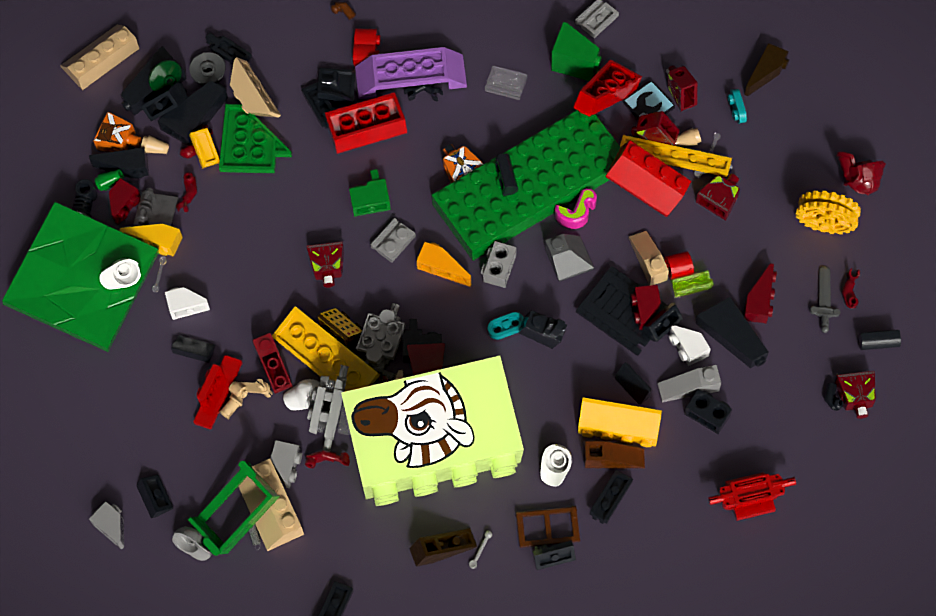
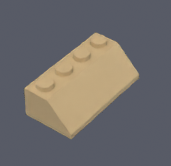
M117 24L60 66L84 90L136 52L139 46L136 37L125 26Z
M271 459L252 466L265 482L280 495L276 502L255 523L267 551L304 535V532ZM248 476L238 486L252 514L267 496Z

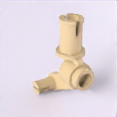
M257 379L255 383L234 381L229 387L231 392L230 400L219 412L229 420L236 409L242 406L243 398L247 396L248 392L261 393L267 398L271 397L270 394L272 395L273 392L270 390L268 383L263 382L262 379Z

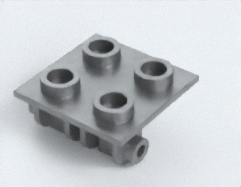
M146 188L141 194L133 225L143 226L163 223L171 226L178 197L154 194L153 189Z

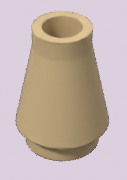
M690 128L678 135L675 146L698 145L697 143L701 142L698 128Z
M149 135L148 137H143L141 148H144L146 153L167 154L169 144Z

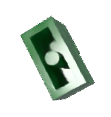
M378 169L370 171L372 181H368L366 186L357 185L349 188L354 217L391 210L386 180L384 178L379 179Z

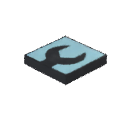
M652 81L623 100V104L638 120L642 115L659 111L668 114L675 109V105Z

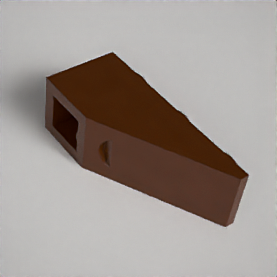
M585 441V468H645L644 449L606 441Z

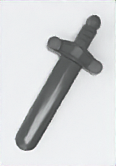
M822 266L819 270V307L813 306L810 309L811 314L821 317V330L823 333L829 331V318L838 317L840 314L839 309H831L830 269L826 266Z

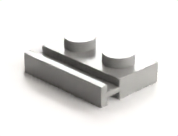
M596 0L575 19V24H579L585 32L596 38L619 16V12L608 3Z
M394 218L371 243V248L375 249L392 263L416 237V233Z

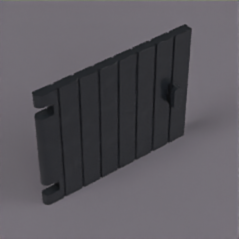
M611 266L578 307L576 313L638 356L642 350L637 345L641 344L645 347L650 341L643 329L639 330L638 324H635L634 312H636V309L631 304V294H633L635 287L641 286ZM661 301L658 311L651 319H653L660 311H662L667 306V304Z

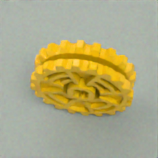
M813 191V193L806 192V195L802 194L801 198H799L796 218L799 219L800 223H804V226L811 227L812 230H820V232H829L830 234H843V232L850 233V231H855L858 227V217L860 216L861 208L857 202H853V199L845 198V195H837L835 192Z

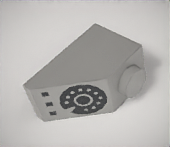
M105 502L89 520L94 527L122 550L124 548V519L120 514L122 511L115 504L109 505Z

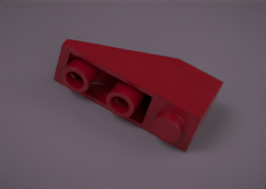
M772 263L769 264L747 295L744 317L747 321L767 324L768 317H772L773 306H770V300H774L775 288H772V282H776L777 271H773L774 264Z
M269 332L252 339L274 393L276 394L293 387L271 333Z

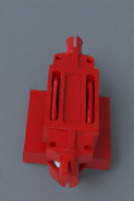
M764 472L725 481V487L720 488L719 495L708 497L710 505L722 503V507L725 510H733L736 521L768 514L776 510L773 500L778 496L784 495L785 487L796 485L795 477L782 479L779 474L769 476V474Z

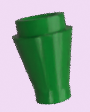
M120 169L101 173L95 178V184L100 191H108L120 178L124 179V175Z

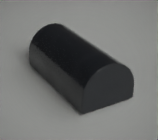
M497 154L495 168L502 195H513L518 191V185L510 155Z
M668 304L643 326V331L650 340L658 342L670 331L672 326H676L683 319L676 304Z
M900 330L861 333L858 337L859 349L871 350L900 347Z

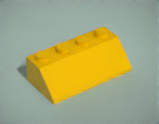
M583 398L578 433L589 438L593 436L601 437V439L606 441L614 439L620 440L625 444L638 443L643 447L656 446L662 410Z

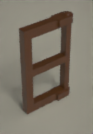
M576 506L516 512L520 548L543 544L553 545L571 540L572 542H580ZM571 513L573 536L552 538L549 515ZM544 515L547 539L525 541L523 517Z

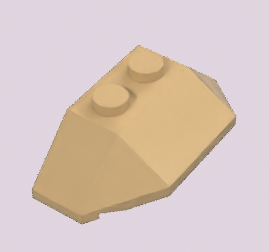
M236 57L233 63L230 86L234 91V96L240 100L242 109L247 114L279 118L281 114L249 63Z

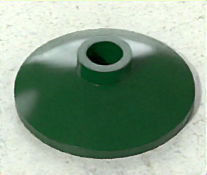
M165 60L158 63L149 75L150 88L154 92L160 93L176 82L179 83L182 74L181 67L173 60Z

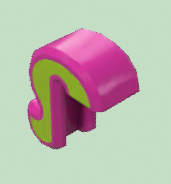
M591 188L582 189L573 211L555 205V219L561 226L571 229L583 227L588 222L589 208L594 210L596 207V192Z

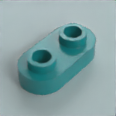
M730 90L727 98L729 105L733 107V120H737L738 124L747 122V115L740 90Z
M513 312L490 321L488 324L489 336L499 340L518 333L524 319L523 315ZM517 322L518 325L513 326L512 323ZM495 329L501 330L499 333L494 332Z

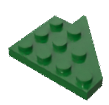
M226 104L219 163L220 172L275 173L276 157H292V152L255 115L247 114L240 104Z

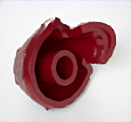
M837 152L836 156L845 177V186L848 185L857 193L870 195L878 190L883 169L886 165L884 161L872 162V160L856 163L854 155L846 152Z

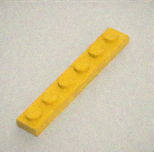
M626 135L622 137L620 147L631 140L667 165L728 177L732 158Z

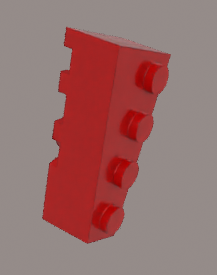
M610 59L580 90L573 108L590 117L635 93L642 76Z

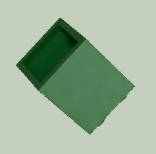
M563 22L552 50L551 71L590 81L601 69L600 62L602 56H599L600 48L568 23Z

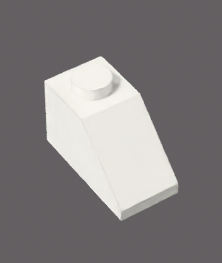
M184 287L172 288L170 291L165 292L173 320L210 310L206 298Z

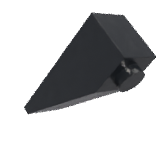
M144 148L89 155L90 162L94 168L108 172L120 169L123 175L128 178L149 176L148 157Z

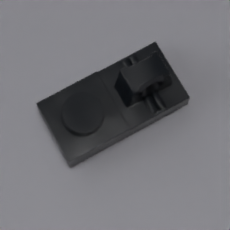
M572 540L555 544L551 547H548L547 544L535 546V551H533L537 570L576 560Z

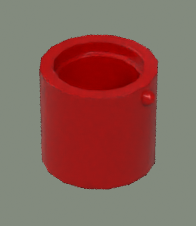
M688 251L665 256L664 261L669 270L668 276L670 280L694 274L693 262Z

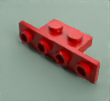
M225 355L220 366L213 364L211 370L209 369L206 372L205 382L197 392V399L201 406L193 421L195 425L212 429L229 393V387L234 382L242 366L241 360Z

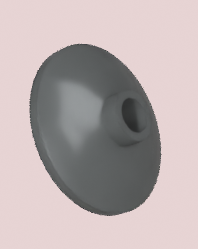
M210 52L196 56L189 67L193 80L204 85L210 81L214 83L219 81L224 76L226 70L224 60L219 55Z

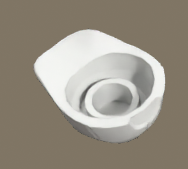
M123 258L115 261L112 266L101 272L99 278L105 288L119 289L136 284L141 277V273L136 261Z
M314 379L300 381L296 386L284 393L283 400L285 405L291 410L310 409L315 403L314 400H311L315 386H319L320 382Z
M555 444L545 449L542 456L540 474L541 479L546 484L557 487L563 482L572 465V455L568 448Z

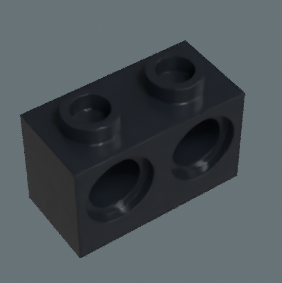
M698 389L687 405L685 415L719 434L730 418L732 409L726 402H719L709 392ZM703 403L706 407L699 408L696 404ZM720 413L723 417L716 418L713 414Z

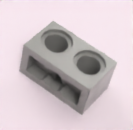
M496 241L493 247H489L487 253L488 262L483 264L481 270L483 282L503 288L506 287L517 256V247ZM503 254L505 257L499 258L497 255ZM497 270L500 273L492 274L491 272Z

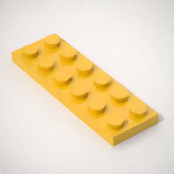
M296 306L272 335L276 341L320 377L330 376L329 379L331 381L332 379L336 381L341 365L349 366L345 392L372 386L380 376L377 371Z

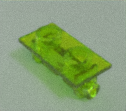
M708 270L672 280L675 298L712 288L711 286H714Z

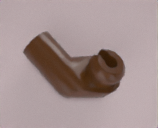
M337 1L331 6V11L334 14L343 12L349 20L356 16L355 12L346 2Z

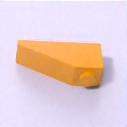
M424 242L416 261L417 269L469 287L471 286V275L438 244Z

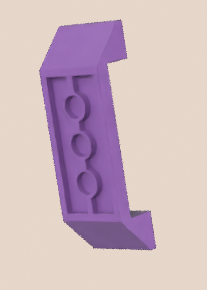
M445 47L371 55L355 66L359 99L377 98L376 90L444 82H448L449 89L467 87L463 54Z

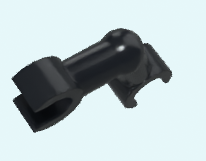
M428 84L417 85L414 88L407 87L404 90V94L413 93L408 96L409 101L414 100L416 94L423 90L429 93L434 101H438V97L434 95L435 93L443 95L442 89L433 88Z

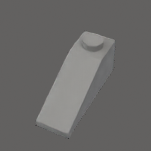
M717 365L697 368L659 382L657 385L661 401L666 402L693 397L698 389L709 393L719 392L721 380Z

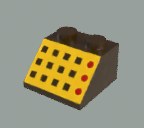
M334 308L318 315L319 324L323 329L349 350L353 351L357 347L363 328L358 323L354 324L351 322L350 317L344 311L340 312Z

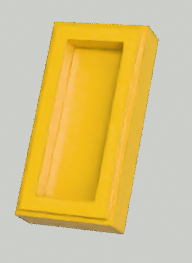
M208 128L189 134L202 169L220 163Z

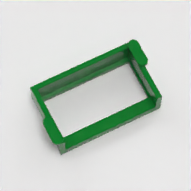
M240 461L238 464L240 471L198 517H190L188 519L204 537L203 544L215 556L228 554L280 497L252 468L250 462ZM248 476L267 497L224 543L206 524V521Z

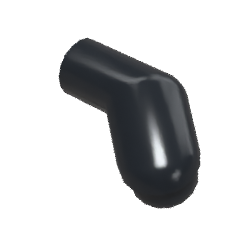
M827 383L824 400L832 410L838 411L844 406L843 400L835 396L837 385Z

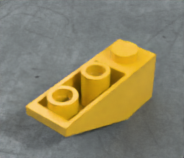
M163 223L124 227L119 230L158 248L159 254L167 256V254L174 256L183 238L180 229Z

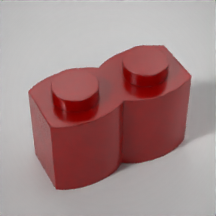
M355 28L354 66H357L371 55L380 54L377 46L381 44V35L377 34V29Z

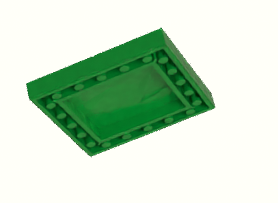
M54 202L8 288L2 303L9 308L109 352L159 254V249ZM129 258L138 263L141 277L136 284L119 289H107L101 284L99 278L101 272L112 266L115 261Z

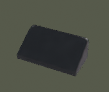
M181 335L178 336L171 347L174 354L207 363L210 362L215 349L214 344Z
M625 362L615 375V380L641 405L651 397L652 389Z
M158 474L139 480L137 489L151 519L173 509Z

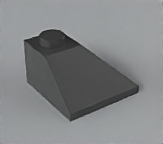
M561 234L545 240V251L559 282L594 270V266L580 236Z

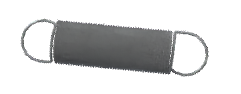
M254 524L249 533L253 545H258L261 542Z

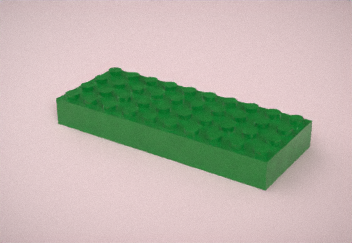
M577 110L503 153L510 155L518 185V191L515 194L502 195L495 168L496 158L432 194V205L469 257L474 261L486 254L489 247H493L495 241L504 243L555 213V205L565 207L579 198L582 189L591 188L594 190L609 181L610 179L605 177L621 147L595 114L589 117Z

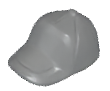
M184 526L174 532L172 541L177 548L197 560L205 561L211 557V553L202 545V535L199 531L192 527Z

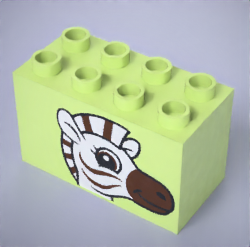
M500 356L341 393L365 498H374L376 506L399 501L398 492L412 488L415 497L435 493L438 491V482L452 479L454 487L467 486L477 482L476 476H478V473L491 470L493 478L509 476L516 473L515 467L521 462L524 448Z

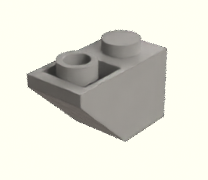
M275 441L270 459L285 487L290 488L291 483L296 481L297 471L295 470L297 464L300 465L302 453L300 452L299 445Z

